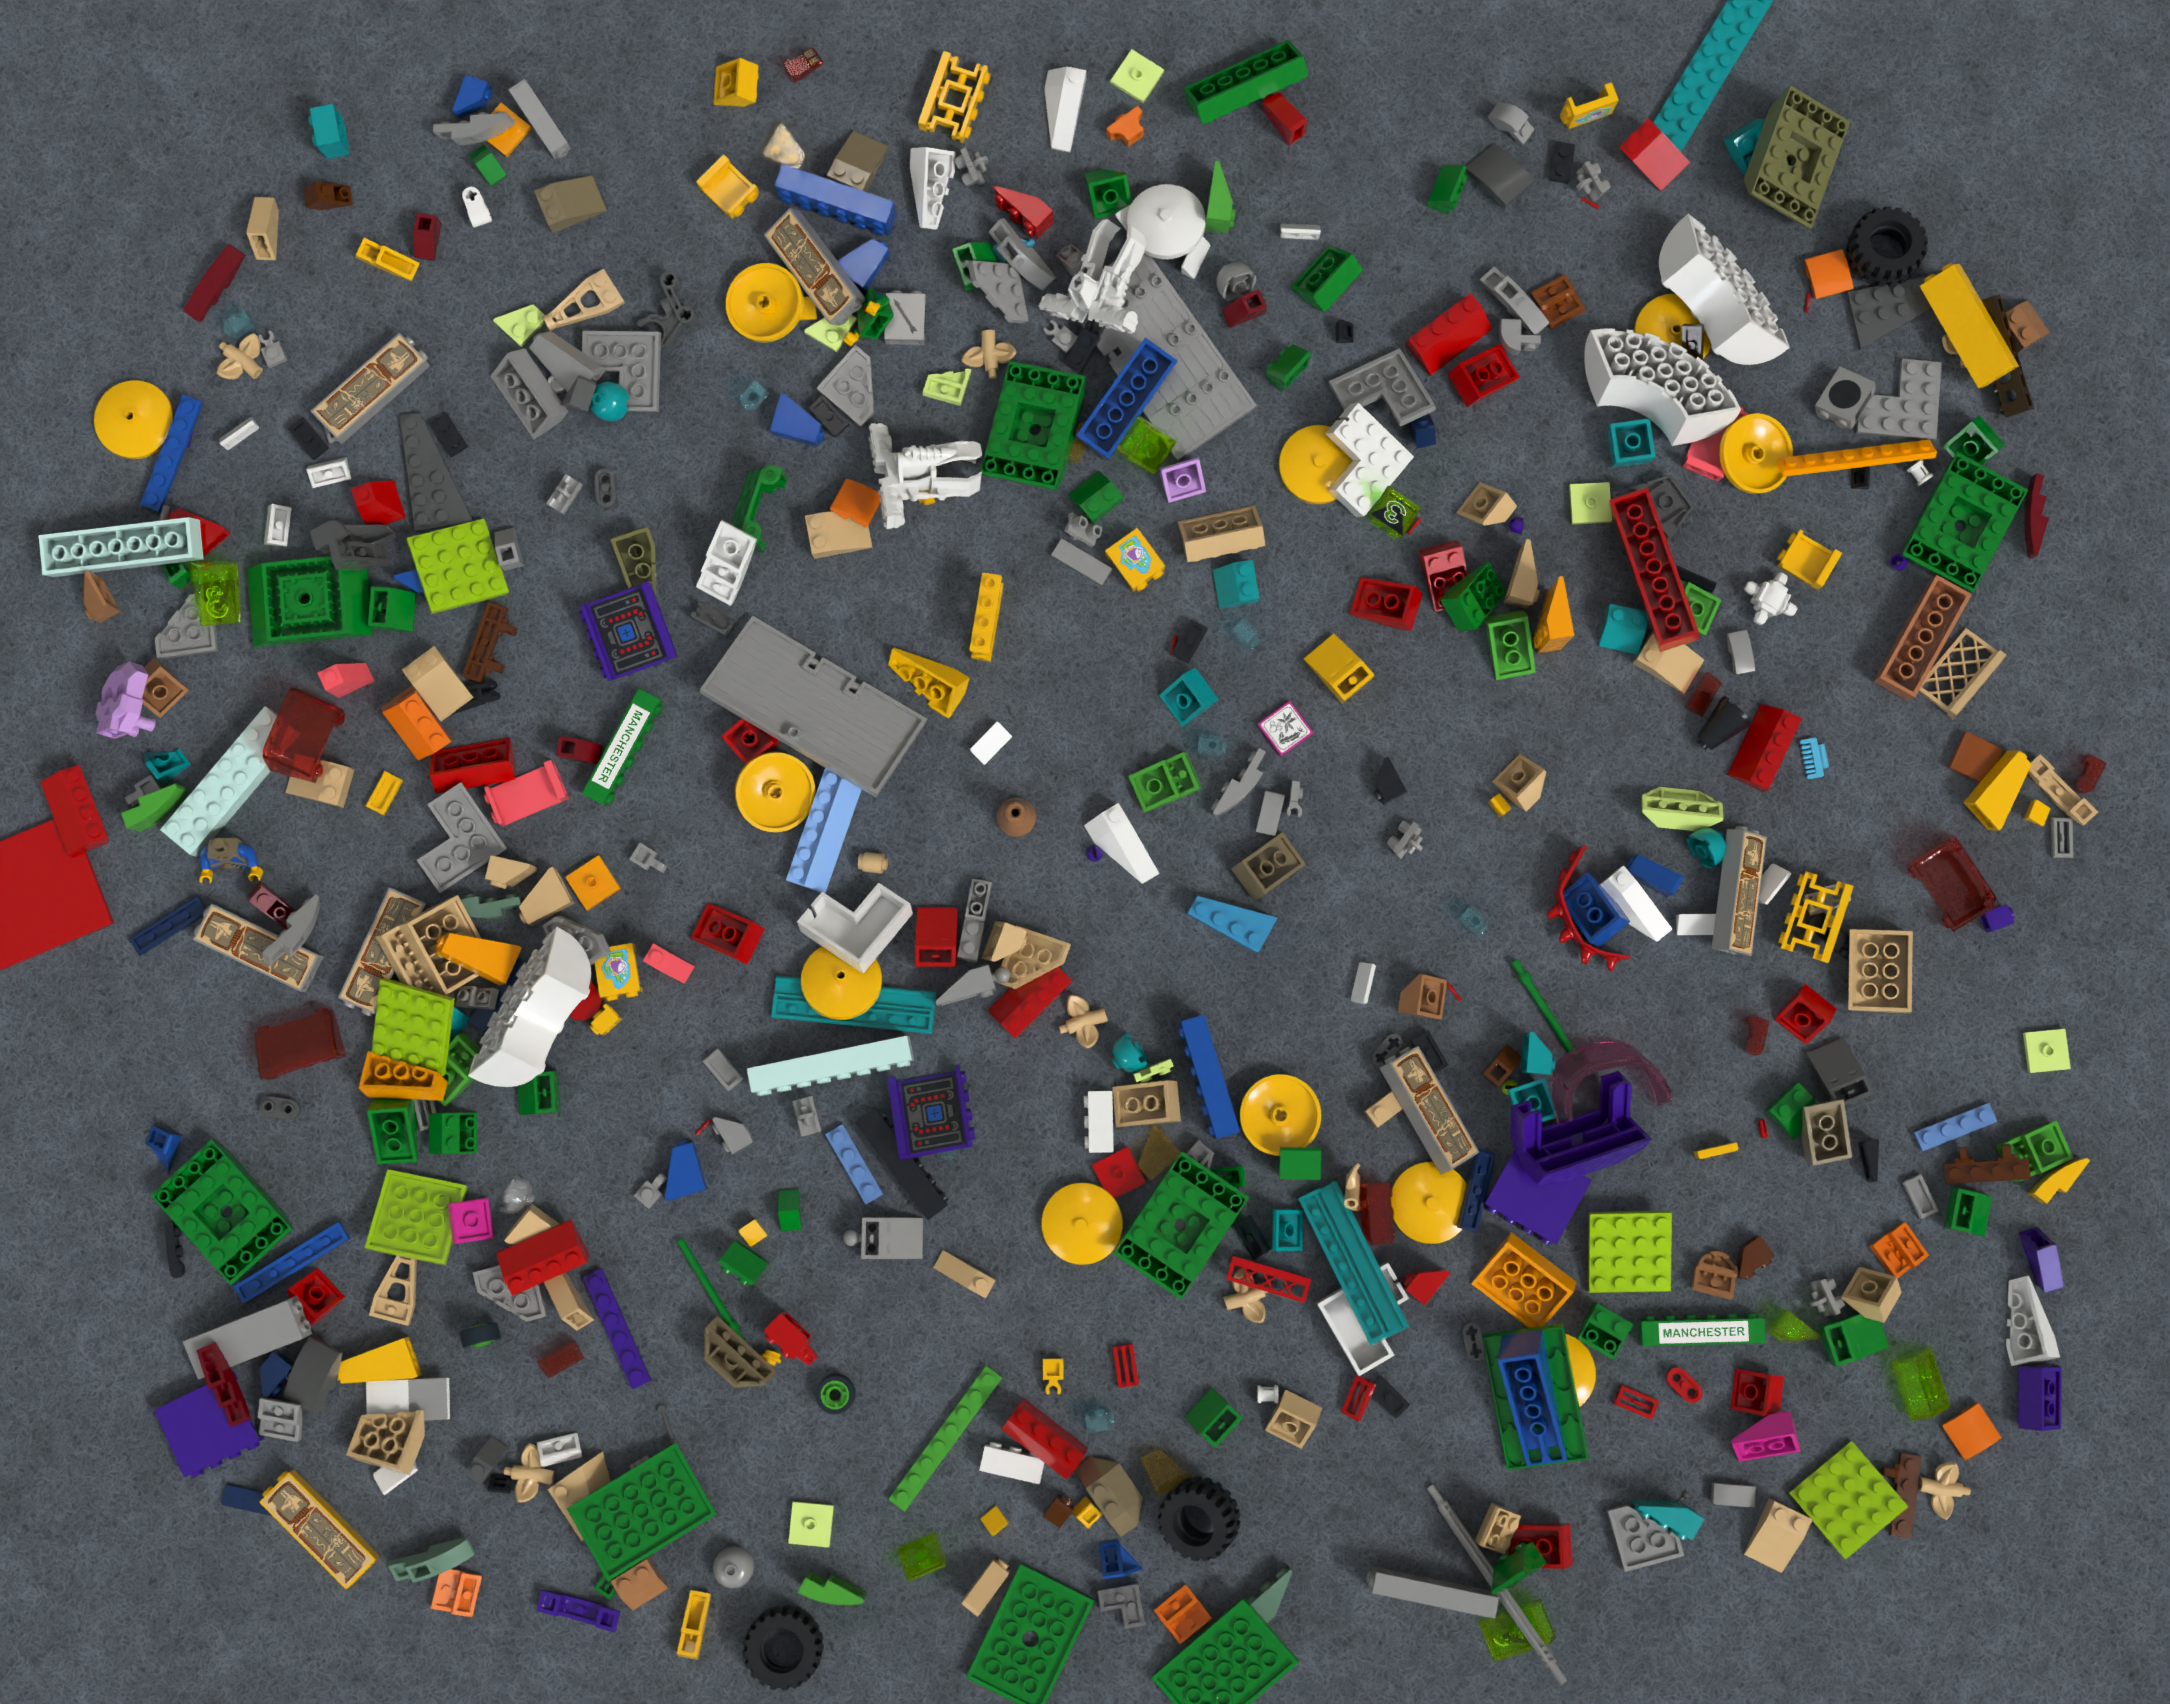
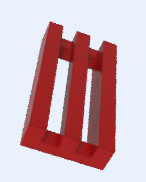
M1133 1344L1114 1346L1113 1353L1118 1387L1139 1385ZM1125 1349H1130L1134 1381L1131 1382ZM1117 1350L1122 1351L1126 1378L1124 1383H1122Z
M1356 1375L1341 1412L1357 1422L1361 1421L1376 1384L1369 1382L1366 1378H1362L1361 1375ZM1360 1382H1361V1383H1362L1361 1388H1360V1390H1359V1392H1358V1395H1357L1356 1398H1355V1401H1354V1404H1353V1406H1352V1409H1351V1411L1349 1412V1411H1348V1410H1349V1407H1350V1405H1351V1403H1352V1400H1353L1354 1395H1355V1393H1356V1391H1357V1388H1358V1386H1359V1384H1360Z
M1620 1385L1613 1404L1652 1420L1659 1400ZM1626 1391L1653 1402V1406L1625 1396L1623 1392ZM1622 1398L1651 1411L1647 1414L1621 1403L1620 1399Z

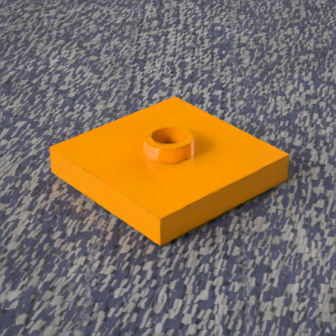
M500 103L491 114H496L499 111L506 112L515 120V125L500 135L486 141L505 157H508L532 127L503 103Z
M599 855L565 877L587 911L621 889Z

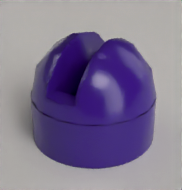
M1513 518L1510 521V530L1514 533L1522 534L1524 518Z
M1897 553L1890 559V565L1898 571L1904 570L1908 565V560L1901 555L1902 553Z
M1095 845L1090 846L1086 852L1087 858L1092 862L1099 861L1102 857L1101 848ZM1093 848L1096 849L1097 858H1093Z

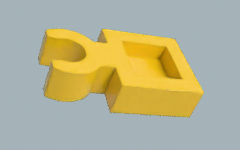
M1043 1358V1380H1049L1046 1386V1394L1050 1393L1049 1389L1051 1386L1057 1388V1394L1061 1393V1386L1058 1380H1064L1063 1358Z

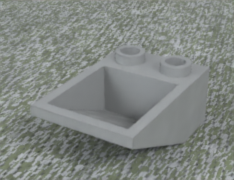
M989 965L969 970L935 1001L936 1005L940 1007L979 995L982 998L992 996L993 991H996L994 981L1000 983L1007 982L1010 979V971L1006 967H999L992 974Z
M862 1217V1234H858L855 1230H848L845 1232L843 1240L848 1246H854L858 1242H862L861 1259H922L923 1218ZM869 1224H875L876 1230L873 1232L869 1231ZM870 1244L875 1245L876 1249L874 1252L868 1250Z

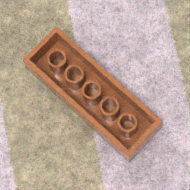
M1938 575L1929 579L1873 682L1907 701L1915 698L1972 594Z

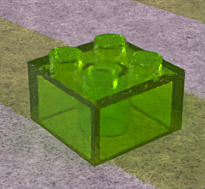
M1139 416L1116 449L1128 460L1155 474L1177 441L1164 430Z

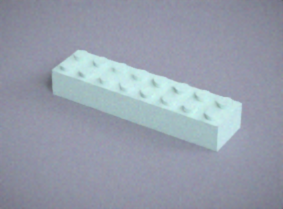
M190 517L39 535L42 575L51 577L84 574L87 570L94 573L204 560L200 520Z
M264 706L160 830L187 853L198 857L201 850L208 845L209 839L215 838L302 734L272 709Z
M903 1036L747 1068L751 1093H757V1096L772 1094L771 1090L777 1089V1092L792 1090L791 1086L797 1085V1088L811 1086L813 1081H817V1084L831 1082L832 1077L842 1080L851 1078L852 1073H857L859 1076L871 1074V1069L877 1068V1071L881 1072L890 1070L891 1065L897 1064L899 1068L910 1066V1061H914L910 1037Z

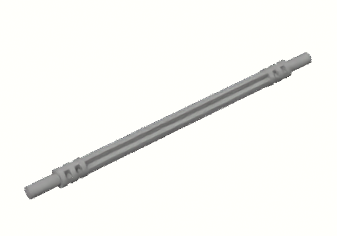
M1431 1485L1427 1490L1438 1505L1437 1509L1492 1588L1493 1567L1449 1503L1444 1501L1435 1486ZM1508 1589L1497 1593L1496 1595L1545 1667H1549L1560 1685L1564 1684L1567 1679L1555 1663L1556 1659Z

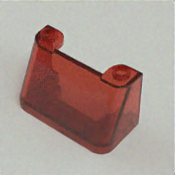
M291 687L286 694L263 748L262 756L269 770L316 783L317 778L321 777L323 773L320 757L332 728L339 727L345 721L343 709L300 689Z
M1951 835L1908 863L1909 868L1907 869L1910 875L1923 881L1943 911L1944 918L1941 919L1947 929L1951 928L1953 932L1994 909L1998 904L1995 893L1955 835Z
M327 1008L315 1010L316 1014L271 1028H269V1025L257 1028V1032L254 1033L260 1080H273L279 1078V1075L283 1076L295 1070L347 1057L334 1010L328 1011Z

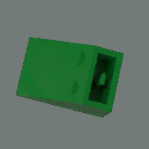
M1487 561L1453 585L1440 601L1458 631L1476 630L1507 592L1490 562Z
M1859 1312L1817 1325L1829 1363L1835 1367L1857 1361L1889 1347L1881 1322L1865 1318Z

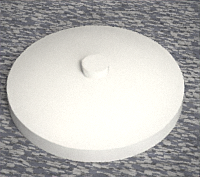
M1164 184L1148 188L1134 199L1128 210L1127 223L1145 235L1146 247L1144 254L1158 259H1174L1189 253L1199 244L1205 231L1206 218L1201 202L1192 192L1177 185Z

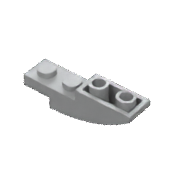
M502 111L496 112V114L480 112L478 115H470V122L460 121L453 124L451 122H441V124H433V132L441 139H452L459 146L470 145L500 135L515 125V120L508 113Z
M1004 218L1000 219L991 228L989 234L999 245L996 249L1025 279L1042 291L1056 279V276L1033 247L1027 248Z
M1493 267L1480 279V284L1507 308V312L1515 319H1521V325L1532 335H1537L1549 324V321L1535 303L1509 276L1505 277Z
M1259 748L1257 752L1253 751L1247 760L1250 762L1247 770L1243 768L1238 776L1240 782L1234 779L1230 783L1226 781L1221 790L1224 793L1220 800L1216 799L1211 807L1214 810L1212 816L1217 817L1235 807L1256 786L1263 775L1262 772L1257 770V767L1266 751Z
M972 879L957 959L971 962L978 961L992 882Z
M315 894L312 898L305 900L298 911H294L288 916L286 920L288 930L282 931L278 939L273 943H269L262 952L266 964L271 966L284 953L291 958L304 944L312 932L319 914L320 901L318 895Z

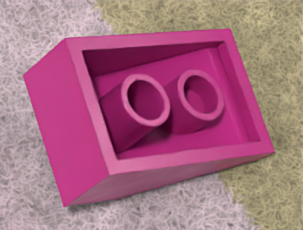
M1777 1411L1775 1414H1769L1731 1440L1739 1462L1801 1452L1797 1429L1790 1411Z

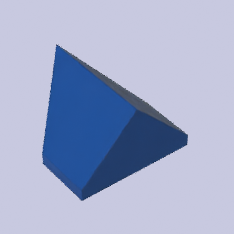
M152 1125L146 1145L152 1148L169 1173L182 1135Z
M1119 1540L1099 1543L1103 1579L1122 1577L1143 1569L1120 1545Z

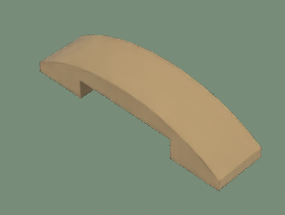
M2041 754L2031 762L2032 765L2028 774L2046 795L2073 820L2084 826L2098 813L2085 798L2081 799L2053 771L2055 768Z

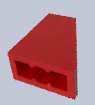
M1279 91L1274 95L1271 93L1264 98L1262 110L1288 145H1291L1305 135L1308 121Z
M182 509L172 511L168 515V519H166L190 517L200 520L203 558L231 534L223 526Z

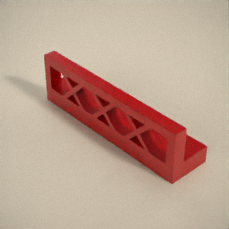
M1233 1255L1226 1280L1305 1303L1311 1279ZM1234 1265L1243 1267L1247 1275L1240 1279L1231 1277ZM1246 1269L1253 1270V1272L1248 1273ZM1257 1272L1262 1273L1266 1279L1265 1282L1259 1285L1254 1284L1250 1277ZM1266 1275H1270L1273 1277L1268 1280ZM1248 1277L1250 1282L1244 1281V1279ZM1280 1278L1286 1287L1279 1291L1274 1290L1270 1281ZM1285 1280L1290 1281V1282H1293V1283H1291L1290 1285H1288ZM1268 1283L1270 1288L1264 1287L1263 1285ZM1295 1284L1304 1285L1302 1297L1293 1295L1290 1287ZM1288 1289L1290 1294L1285 1293L1283 1291Z

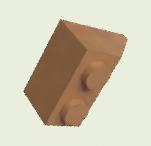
M2028 300L2006 312L2018 353L2050 333Z
M154 657L144 667L149 675L142 697V704L161 718L189 689Z
M649 1556L610 1581L620 1598L632 1610H635L669 1588Z

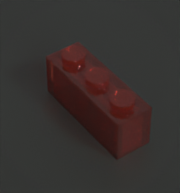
M1390 1182L1360 1183L1362 1232L1368 1244H1394L1395 1230L1392 1221L1394 1210L1391 1206L1392 1188Z

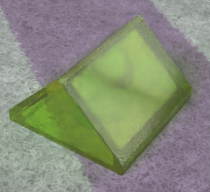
M936 1532L897 1548L907 1582H911L947 1565V1559Z

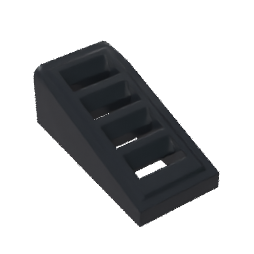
M1879 1139L1861 1141L1858 1143L1866 1181L1877 1182Z

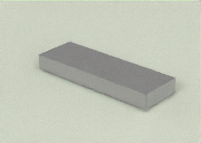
M1062 538L1051 554L1053 558L1100 586H1103L1112 571L1111 567Z

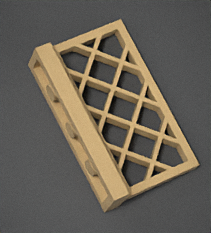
M1966 628L1929 671L1922 684L1923 686L1926 682L1935 681L1936 691L1928 692L1921 686L1918 692L1948 713L1947 716L1953 720L2000 665L2006 654L2001 650L1998 652ZM1965 635L1973 640L1974 647L1963 648L1962 639ZM1986 649L1991 653V656L1988 659L1979 660L1978 650ZM1974 650L1976 660L1965 661L1963 651ZM1951 652H1960L1961 662L1950 663L1949 654ZM1976 664L1977 672L1967 675L1965 665ZM1962 665L1963 675L1952 676L1951 666ZM1938 667H1947L1949 676L1937 677ZM1964 679L1965 687L1954 690L1953 680ZM1949 680L1951 690L1939 691L1938 681ZM1940 694H1951L1952 702L1949 706L1941 702Z

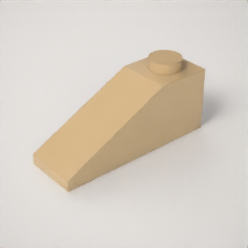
M1391 1090L1363 1112L1375 1128H1378L1403 1108Z
M944 1250L933 1267L984 1298H987L996 1281V1278Z

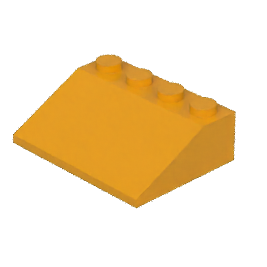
M1563 576L1558 577L1545 594L1534 637H1532V645L1534 649L1537 648V653L1561 650L1575 636Z
M1511 1232L1499 1245L1471 1284L1528 1328L1544 1326L1573 1294L1577 1282Z

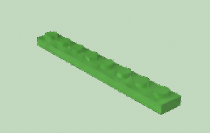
M987 1365L888 1500L904 1512L1001 1381L1002 1376Z

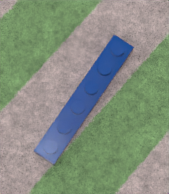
M184 394L182 395L140 505L161 513L162 505L165 504L204 402Z
M341 1221L233 1287L242 1303L246 1304L351 1238Z

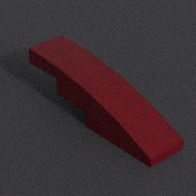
M228 244L203 276L183 311L196 321L202 322L210 306L215 305L224 288L230 286L246 255L231 244Z
M2038 473L2030 478L2024 515L2026 548L2028 558L2031 559L2039 554L2049 517L2042 516L2047 496L2039 494L2044 475Z
M212 1343L196 1350L208 1389L214 1390L219 1408H224L229 1426L235 1427L251 1420L238 1382L218 1345Z

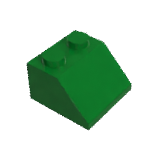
M1294 344L1289 348L1285 347L1278 355L1280 358L1276 362L1272 361L1266 367L1265 378L1283 393L1309 365L1312 354Z
M1978 415L1944 444L1943 447L1952 457L1959 452L1983 465L2006 444Z
M1097 471L1068 494L1069 498L1091 524H1095L1123 502L1122 494L1100 471Z
M1799 1082L1792 1083L1764 1111L1794 1140L1802 1132L1803 1106L1817 1103L1810 1093Z

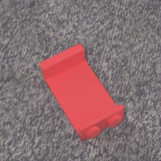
M1740 407L1741 411L1735 418V420L1742 416L1748 415L1749 413L1745 412L1744 409ZM1728 426L1710 437L1692 442L1682 468L1719 482L1724 476L1719 455L1720 443Z
M554 761L544 762L545 766L519 776L515 780L502 783L493 788L484 787L486 792L484 798L488 805L491 804L493 809L491 815L495 823L505 826L569 799Z

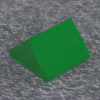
M1280 1147L1279 1178L1321 1180V1148Z

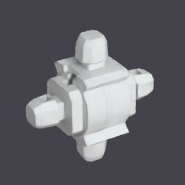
M1780 572L1773 580L1765 581L1759 584V586L1752 581L1746 583L1744 590L1749 595H1753L1750 603L1755 604L1753 609L1758 611L1754 616V622L1758 625L1765 623L1768 617L1777 616L1782 612L1788 616H1793L1796 613L1797 607L1791 602L1788 603L1791 594H1787L1788 589L1784 586L1788 579L1786 574Z

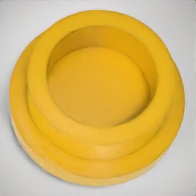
M765 1350V1353L761 1356L771 1366L781 1363V1354Z

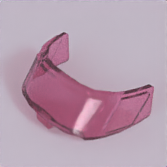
M1619 1042L1593 1043L1566 1053L1560 1059V1063L1555 1065L1552 1076V1102L1558 1125L1573 1120L1572 1106L1575 1089L1585 1076L1597 1071L1623 1066H1637L1645 1069L1657 1106L1672 1102V1091L1661 1072L1633 1046Z

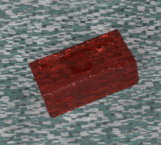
M1709 672L1704 673L1685 708L1703 717L1722 683Z
M574 1340L540 1359L537 1363L549 1379L584 1359V1356Z

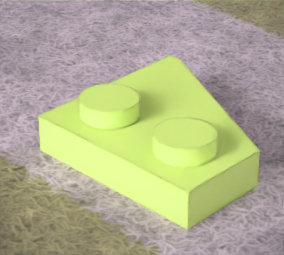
M530 305L497 317L493 321L522 347L543 326L544 321L542 317L545 315L535 305Z
M850 315L848 321L841 326L831 325L823 318L806 328L804 333L837 352L844 342V337L855 325L857 318Z
M965 369V371L957 373L950 371L944 374L928 375L923 396L961 406L971 375V369Z
M1169 1058L1132 1074L1136 1082L1144 1083L1151 1080V1076L1157 1073L1161 1076L1171 1072L1170 1068L1174 1066Z

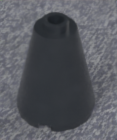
M1725 695L1720 699L1697 735L1699 738L1697 743L1704 750L1707 748L1713 750L1753 723Z

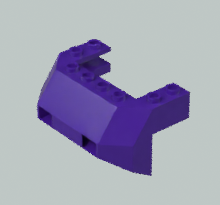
M1619 1071L1601 1076L1599 1109L1542 1127V1113L1538 1109L1531 1111L1530 1100L1511 1106L1510 1138L1524 1170L1537 1185L1551 1187L1618 1164L1644 1149L1652 1140L1630 1117L1632 1084Z

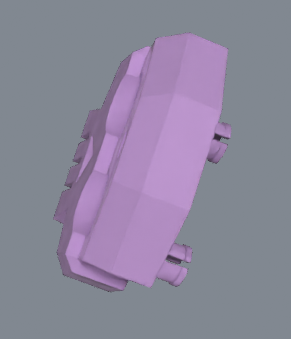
M129 661L117 666L110 674L102 688V702L97 704L96 717L97 721H99L97 734L116 739L124 735L136 737L139 728L150 732L153 731L155 719L140 716L143 703L142 697L149 675L143 665Z

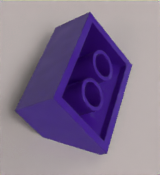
M2019 1366L2017 1373L2019 1381L2017 1421L2020 1429L2038 1431L2061 1429L2062 1367Z

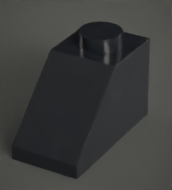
M1389 756L1384 758L1375 784L1376 791H1374L1379 802L1382 801L1383 804L1407 792Z

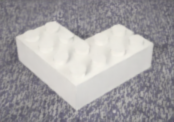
M1359 403L1350 404L1339 417L1341 420H1336L1325 433L1353 460L1328 491L1354 516L1364 517L1414 456Z
M878 883L854 913L824 892H821L811 904L812 910L808 908L797 923L800 932L863 974L912 916L913 912L909 902Z
M1384 1262L1379 1265L1398 1304L1408 1300L1409 1298L1400 1282L1396 1281L1393 1283V1281L1397 1280V1277L1389 1263ZM1342 1287L1316 1302L1358 1376L1395 1356L1385 1339L1370 1346Z

